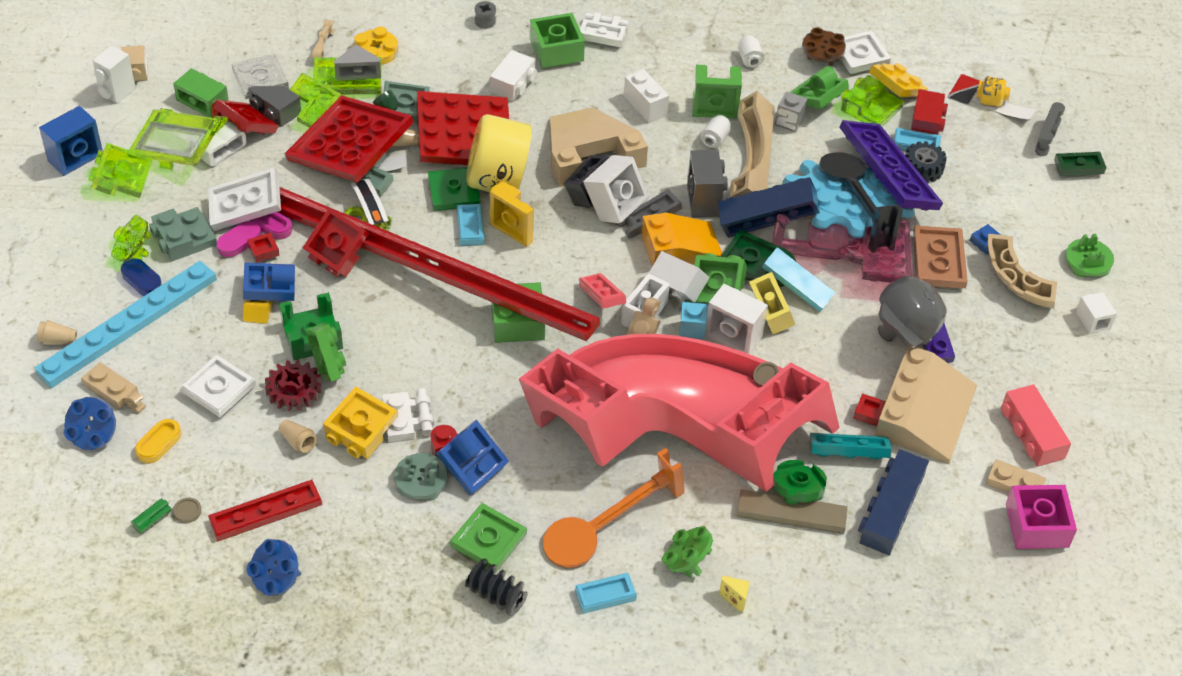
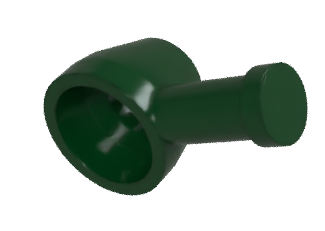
M391 89L379 95L372 102L373 105L394 111L399 108L396 96Z

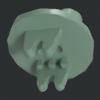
M415 453L406 456L398 463L394 472L397 492L402 496L412 499L435 500L447 484L448 470L437 456L428 453Z

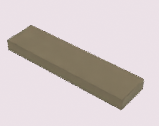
M740 489L737 516L844 533L848 506L819 501L799 502L796 505L786 503L781 495Z

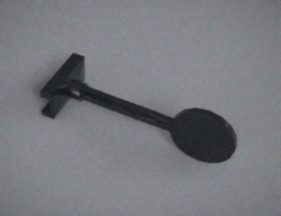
M833 152L821 157L819 162L820 171L830 179L847 182L871 217L873 225L868 244L870 251L874 253L878 247L886 246L889 251L894 250L903 212L902 208L899 205L876 207L858 181L864 177L866 171L865 163L860 158L843 152Z

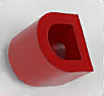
M439 425L431 431V451L434 456H437L436 453L458 435L452 426Z

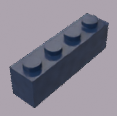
M810 177L800 178L793 182L775 185L771 188L753 191L749 194L731 197L718 202L720 225L728 238L735 236L739 230L748 233L820 213L817 190Z
M901 449L898 450L895 458H889L885 468V472L888 475L886 478L881 476L876 488V492H879L877 498L872 496L867 508L870 515L868 518L863 516L859 525L858 532L862 533L859 544L886 555H891L924 479L929 460Z

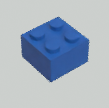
M80 105L39 127L47 160L63 176L103 155L96 120Z

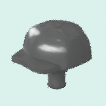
M903 276L887 285L880 295L879 301L881 306L878 315L883 324L878 326V333L881 338L888 342L893 341V338L898 336L909 348H915L920 344H928L938 333L946 319L947 308L938 291L930 283L918 277Z

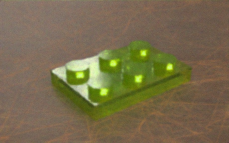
M338 57L314 58L313 95L382 94L381 57H378L380 58L381 66L380 79L336 81L334 60Z

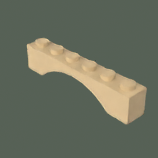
M758 90L741 99L739 103L738 117L746 141V163L741 175L731 181L729 198L767 189L774 106Z

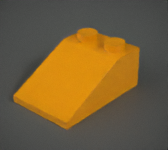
M671 213L643 216L641 236L652 266L661 251L692 265L695 264L696 255L711 253L721 257L722 251L711 222Z

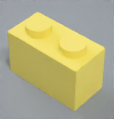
M772 272L749 282L755 298L768 305L766 322L772 335L795 325L791 311Z

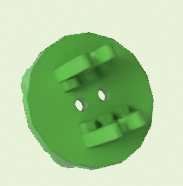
M1084 234L1081 239L1070 243L1065 253L1067 263L1078 277L1106 276L1110 273L1114 263L1113 253L1109 247L1098 241L1097 234H1092L1091 238Z
M705 526L695 527L687 531L680 529L673 535V542L662 556V562L672 572H683L688 577H692L693 573L696 576H700L702 570L698 563L712 552V534Z

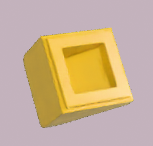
M246 300L243 304V321L268 323L274 300Z

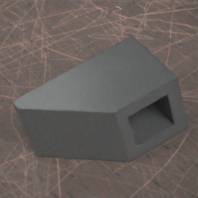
M251 86L248 88L249 104L280 127H283L302 114L300 96L285 86Z

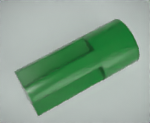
M160 498L135 517L131 524L139 534H142L172 511V508L166 500Z

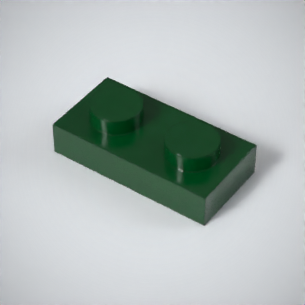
M1100 151L1057 153L1054 158L1060 176L1105 174L1107 168Z

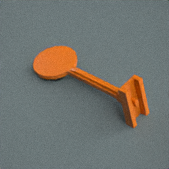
M665 447L657 453L659 472L653 475L650 481L590 522L577 517H567L555 521L546 530L543 537V549L547 558L555 565L563 568H576L587 563L594 556L598 547L596 534L598 530L658 489L662 490L664 487H667L675 498L685 493L682 465L679 462L674 466L670 465L669 451Z

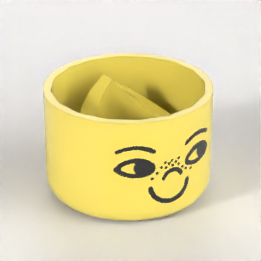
M483 115L477 125L469 155L466 174L468 186L490 192L494 185L504 181L519 190L530 148L531 124L493 115Z

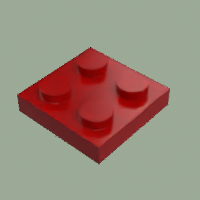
M217 100L214 109L221 113L223 119L237 124V129L245 133H250V131L262 135L265 133H276L279 126L248 103Z

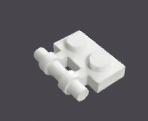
M595 12V14L586 13L580 31L585 41L621 47L626 29L629 26V20L621 19L620 16H614V18L602 16V13Z
M420 388L416 390V398L409 400L408 392L382 395V401L398 410L399 415L387 429L388 442L415 439L414 431L422 430L424 436H430L434 420L429 411L431 407L430 397L427 396L425 389ZM419 411L420 416L412 418L411 412Z

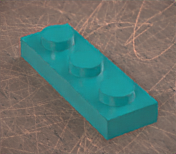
M810 433L809 436L811 454L821 457L841 455L845 458H855L860 456L869 457L874 460L891 457L892 448L888 437Z

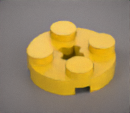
M379 26L373 30L357 34L354 37V46L357 44L380 58V65L390 63L395 59L398 52V40L392 33L387 32L385 27Z

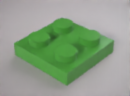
M481 503L450 540V547L478 563L484 558L487 559V568L495 564L497 565V572L527 535V528L486 504Z

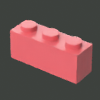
M1032 384L1007 391L1001 405L1002 413L1009 419L1015 435L1021 439L1026 447L1028 456L1034 460L1037 467L1065 459L1071 442L1036 386Z

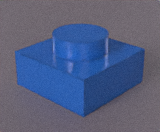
M989 224L972 233L970 241L986 255L989 254L988 234L1001 235Z

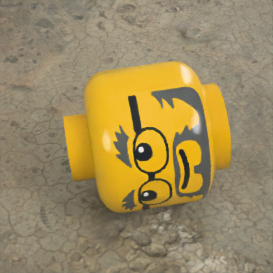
M987 76L984 78V81L980 80L977 98H980V103L983 105L1000 107L1004 100H1009L1011 88L1007 87L1005 79Z

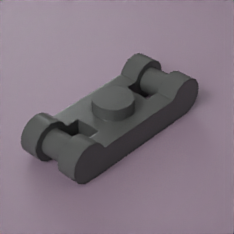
M1060 102L1052 104L1040 132L1035 148V153L1039 156L1048 155L1050 150L1049 144L1052 143L1053 137H1055L1060 126V116L1065 111L1064 104Z

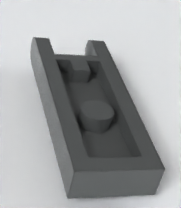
M668 189L638 206L623 222L615 224L618 227L628 224L630 228L626 230L625 235L631 239L642 233L643 216L660 213L674 214L683 209L682 204Z

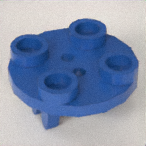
M84 397L74 400L65 415L64 436L74 445L84 450H96L104 447L111 441L116 431V418L112 408L107 402L96 397Z
M266 539L255 550L246 569L256 588L268 596H278L286 593L295 584L296 578L302 574L298 569L297 554L292 546L284 540Z

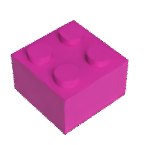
M1012 485L1005 505L1015 548H1069L1077 528L1066 485Z

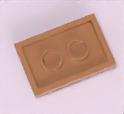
M915 225L913 237L916 277L930 283L934 287L966 289L968 281L963 230L960 228Z

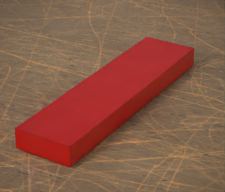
M309 480L210 514L208 518L218 542L322 505V499L313 480Z

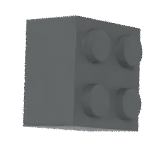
M690 150L687 189L692 218L720 217L718 202L725 200V193L723 191L728 189L727 176H723L725 162L724 159H720L719 150Z

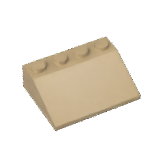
M907 347L879 418L875 436L888 437L891 444L950 464L977 384L933 352L917 347Z

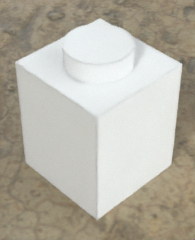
M1104 292L1082 296L1075 312L1088 334L1110 330L1117 315Z

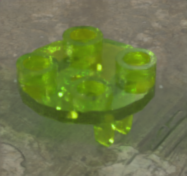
M134 215L124 227L119 226L113 234L115 243L111 251V257L119 262H125L129 259L142 262L143 257H149V252L142 247L145 239H151V234L148 232V222L141 216Z

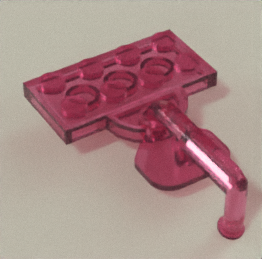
M782 214L776 217L777 221L774 226L772 243L788 250L793 255L831 260L844 258L852 263L860 264L862 279L872 282L891 283L903 276H913L909 221H900L894 250L889 251L887 246L878 247L877 251L872 253L868 248L872 227L866 228V235L863 238H855L849 235L848 230L842 225L832 224L826 229H819L814 227L811 223L812 221H810L808 225V241L784 238L785 227L790 223V220Z

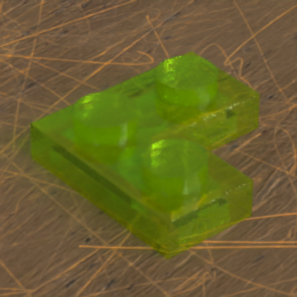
M304 73L300 74L290 88L292 92L300 96V100L307 103L298 114L297 121L309 128L341 96L337 91Z

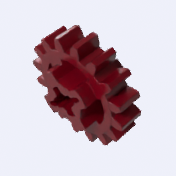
M298 359L295 364H291L289 360H286L285 366L279 363L276 364L277 371L269 370V377L265 378L266 396H269V402H276L278 409L285 405L287 411H290L292 407H296L300 411L301 405L305 404L307 407H310V400L317 401L318 393H322L321 375H318L316 367L310 369L309 362L301 365Z

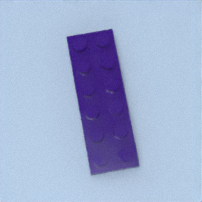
M842 120L839 128L844 133L845 138L851 142L855 151L861 155L866 165L875 173L876 178L882 182L887 192L893 196L897 205L904 209L940 210L943 205L941 199L880 124Z

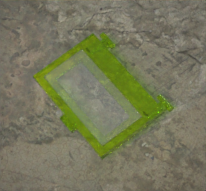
M166 108L154 109L127 153L134 157L157 160L160 163L159 167L162 169L172 170L174 166L172 163L196 166L215 133L225 125L228 118L221 116L210 118L175 113L174 110Z

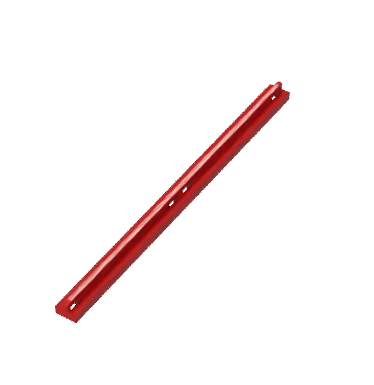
M279 187L280 198L283 201H280L281 211L277 212L307 226L316 228L329 207ZM335 210L370 233L360 248L586 342L600 325V319L597 316ZM410 252L417 254L418 257L410 255ZM430 260L438 263V266L430 263ZM578 322L587 324V327L578 324Z

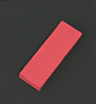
M602 273L579 278L580 288L602 309L626 303L625 294Z

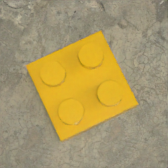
M898 63L872 65L868 72L899 97H915L919 89L928 90L922 84L923 81L920 78L910 75L906 72V67Z

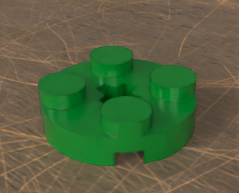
M788 460L780 463L777 466V470L774 471L773 487L778 494L784 497L786 503L796 505L799 502H812L821 500L824 497L827 477L818 466L813 464L811 468L805 466L804 461Z

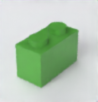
M192 68L173 83L177 101L209 118H212V104L218 99L229 101L227 86Z

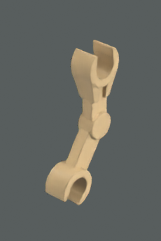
M325 19L323 30L319 32V41L312 52L313 63H323L324 44L327 41L328 35L334 34L335 29H332L335 23L334 20Z

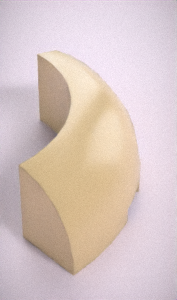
M988 234V252L991 264L1002 283L1024 300L1054 309L1057 282L1041 278L1030 271L1026 272L1018 263L1019 259L1013 248V236Z

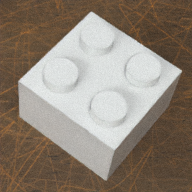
M612 155L583 181L597 216L603 222H623L649 197L634 158L630 156Z
M723 284L709 302L705 336L729 348L750 354L763 337L768 305L740 292L736 288Z

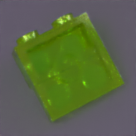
M869 74L864 79L859 77L854 84V88L852 90H845L841 96V111L861 122L880 124L882 127L903 108L904 104L903 100L886 92V86Z
M106 143L104 151H98L94 162L99 165L98 168L93 167L88 179L93 182L91 188L112 196L115 195L117 190L140 198L153 158Z

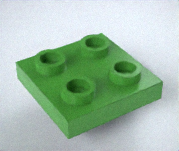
M825 66L790 93L807 98L806 106L822 109L830 101L841 96V93L849 88L848 79L838 78L833 68Z

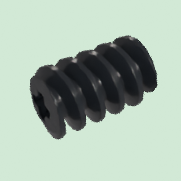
M482 559L469 573L465 587H469L473 593H478L482 599L487 598L488 602L492 605L496 604L498 609L506 610V614L509 616L515 615L525 603L528 595L527 591L523 592L524 582L520 581L514 586L515 577L513 575L504 580L506 576L505 570L502 569L496 575L497 565L492 564L486 569L488 560Z

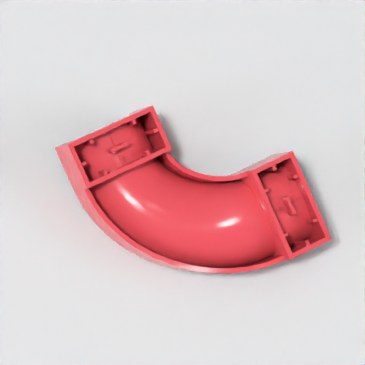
M664 334L615 336L593 342L577 349L570 355L557 348L519 378L535 423L543 428L555 417L560 416L579 434L592 453L595 462L602 467L642 434L649 431H663L687 441L729 470L767 492L774 486L773 469L777 455L784 442L798 427L811 422L831 434L840 428L829 382L790 362L784 368L777 366L779 372L761 387L755 382L753 373L758 365L768 361L723 345L682 336Z

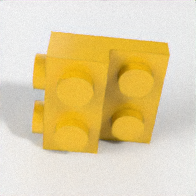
M504 181L494 185L489 193L490 225L525 247H528L533 243L534 209L521 201V192L514 186H510Z
M355 386L324 421L325 437L334 446L342 444L347 447L346 450L354 458L358 459L362 456L368 460L384 441L383 434L399 416L398 410Z

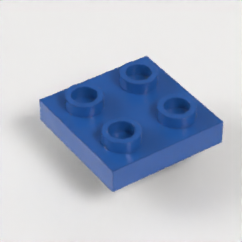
M244 263L243 299L253 301H294V264Z
M478 420L470 423L436 453L468 495L476 492L509 462Z

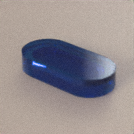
M129 259L121 265L123 279L143 296L162 285L160 276L140 259Z

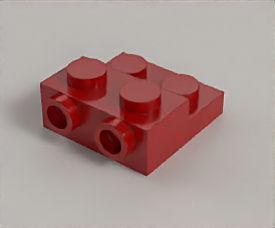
M329 207L302 248L310 253L308 258L318 265L322 262L327 264L326 270L334 276L338 277L342 274L347 277L360 257L356 253L370 233Z

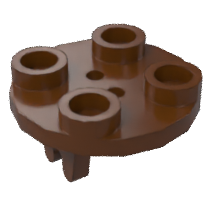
M815 27L803 38L802 49L807 55V59L828 62V65L833 66L834 61L841 59L845 54V37L840 33H833Z

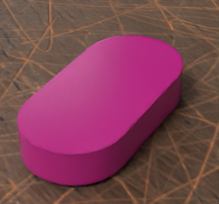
M278 212L250 220L256 222L263 233L271 232L274 239H285L292 233L290 219Z
M245 221L220 236L217 240L219 254L224 257H234L249 248L247 239L260 236V226L256 222Z

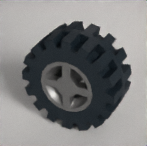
M919 141L916 145L912 143L907 148L905 156L927 183L930 180L935 182L936 179L941 178L947 156L940 146L936 147L935 143L928 144V141H924V143Z

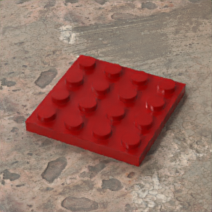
M417 91L419 162L468 165L474 134L480 118L483 115H493L510 119L508 97Z
M341 95L284 154L288 161L358 183L414 122L411 115Z

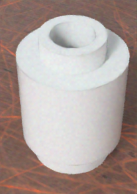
M745 36L739 41L738 50L743 64L748 68L761 65L764 61V54L759 41L753 36Z
M721 115L713 117L701 133L702 142L710 148L720 147L730 132V121Z

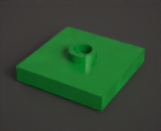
M467 168L428 171L433 211L457 209V205L481 204L479 190L469 187L466 182Z

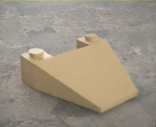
M593 107L550 117L551 172L559 187H563V183L582 164L580 158L614 150L616 156L633 157L637 168L646 167L648 146L640 131Z

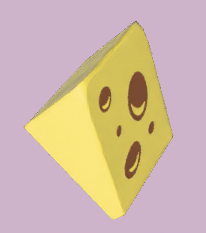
M722 576L719 594L737 610L744 612L750 582Z

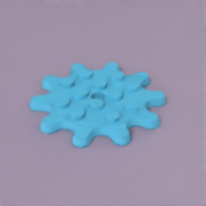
M804 160L800 165L799 170L805 176L792 174L785 176L782 184L793 182L800 178H811L817 190L820 213L816 214L812 219L811 223L814 227L826 229L832 224L842 225L847 228L849 235L855 238H863L866 235V228L872 227L871 217L847 182L836 181L826 177L820 171L819 164L814 161ZM870 167L866 168L864 177L858 181L876 207L897 205L896 200L887 192L882 182L876 178ZM902 208L901 217H914L915 208Z

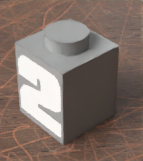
M786 91L778 105L775 125L796 132L804 119L807 98Z

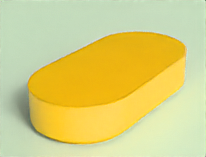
M163 419L156 423L137 442L135 446L137 458L143 463H154L161 459L181 438L179 423L173 419Z

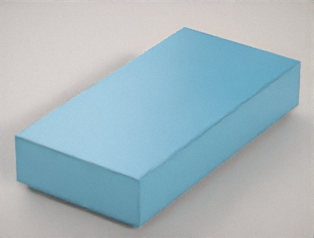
M896 128L894 142L902 151H906L912 143L916 145L919 141L921 143L928 141V144L935 143L936 147L940 146L941 135Z
M481 204L457 205L460 246L484 245Z
M629 573L575 585V593L583 614L633 602L637 599Z

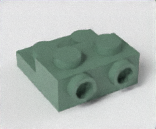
M198 207L179 214L173 208L151 216L152 223L149 224L152 236L159 238L158 244L162 253H167L171 261L217 245V238Z

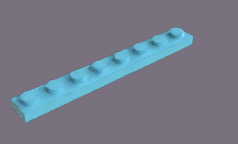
M202 261L196 262L35 366L36 374L50 388H53L217 280L216 274Z

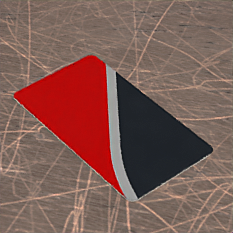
M961 74L948 97L964 104H969L979 87L980 80Z

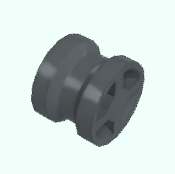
M489 1L477 3L474 8L476 14L475 24L484 29L493 27L496 24V6Z

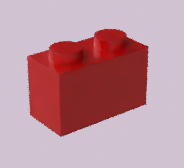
M922 89L918 90L910 130L938 135V132H943L946 119L942 117H946L948 104L944 103L945 94Z

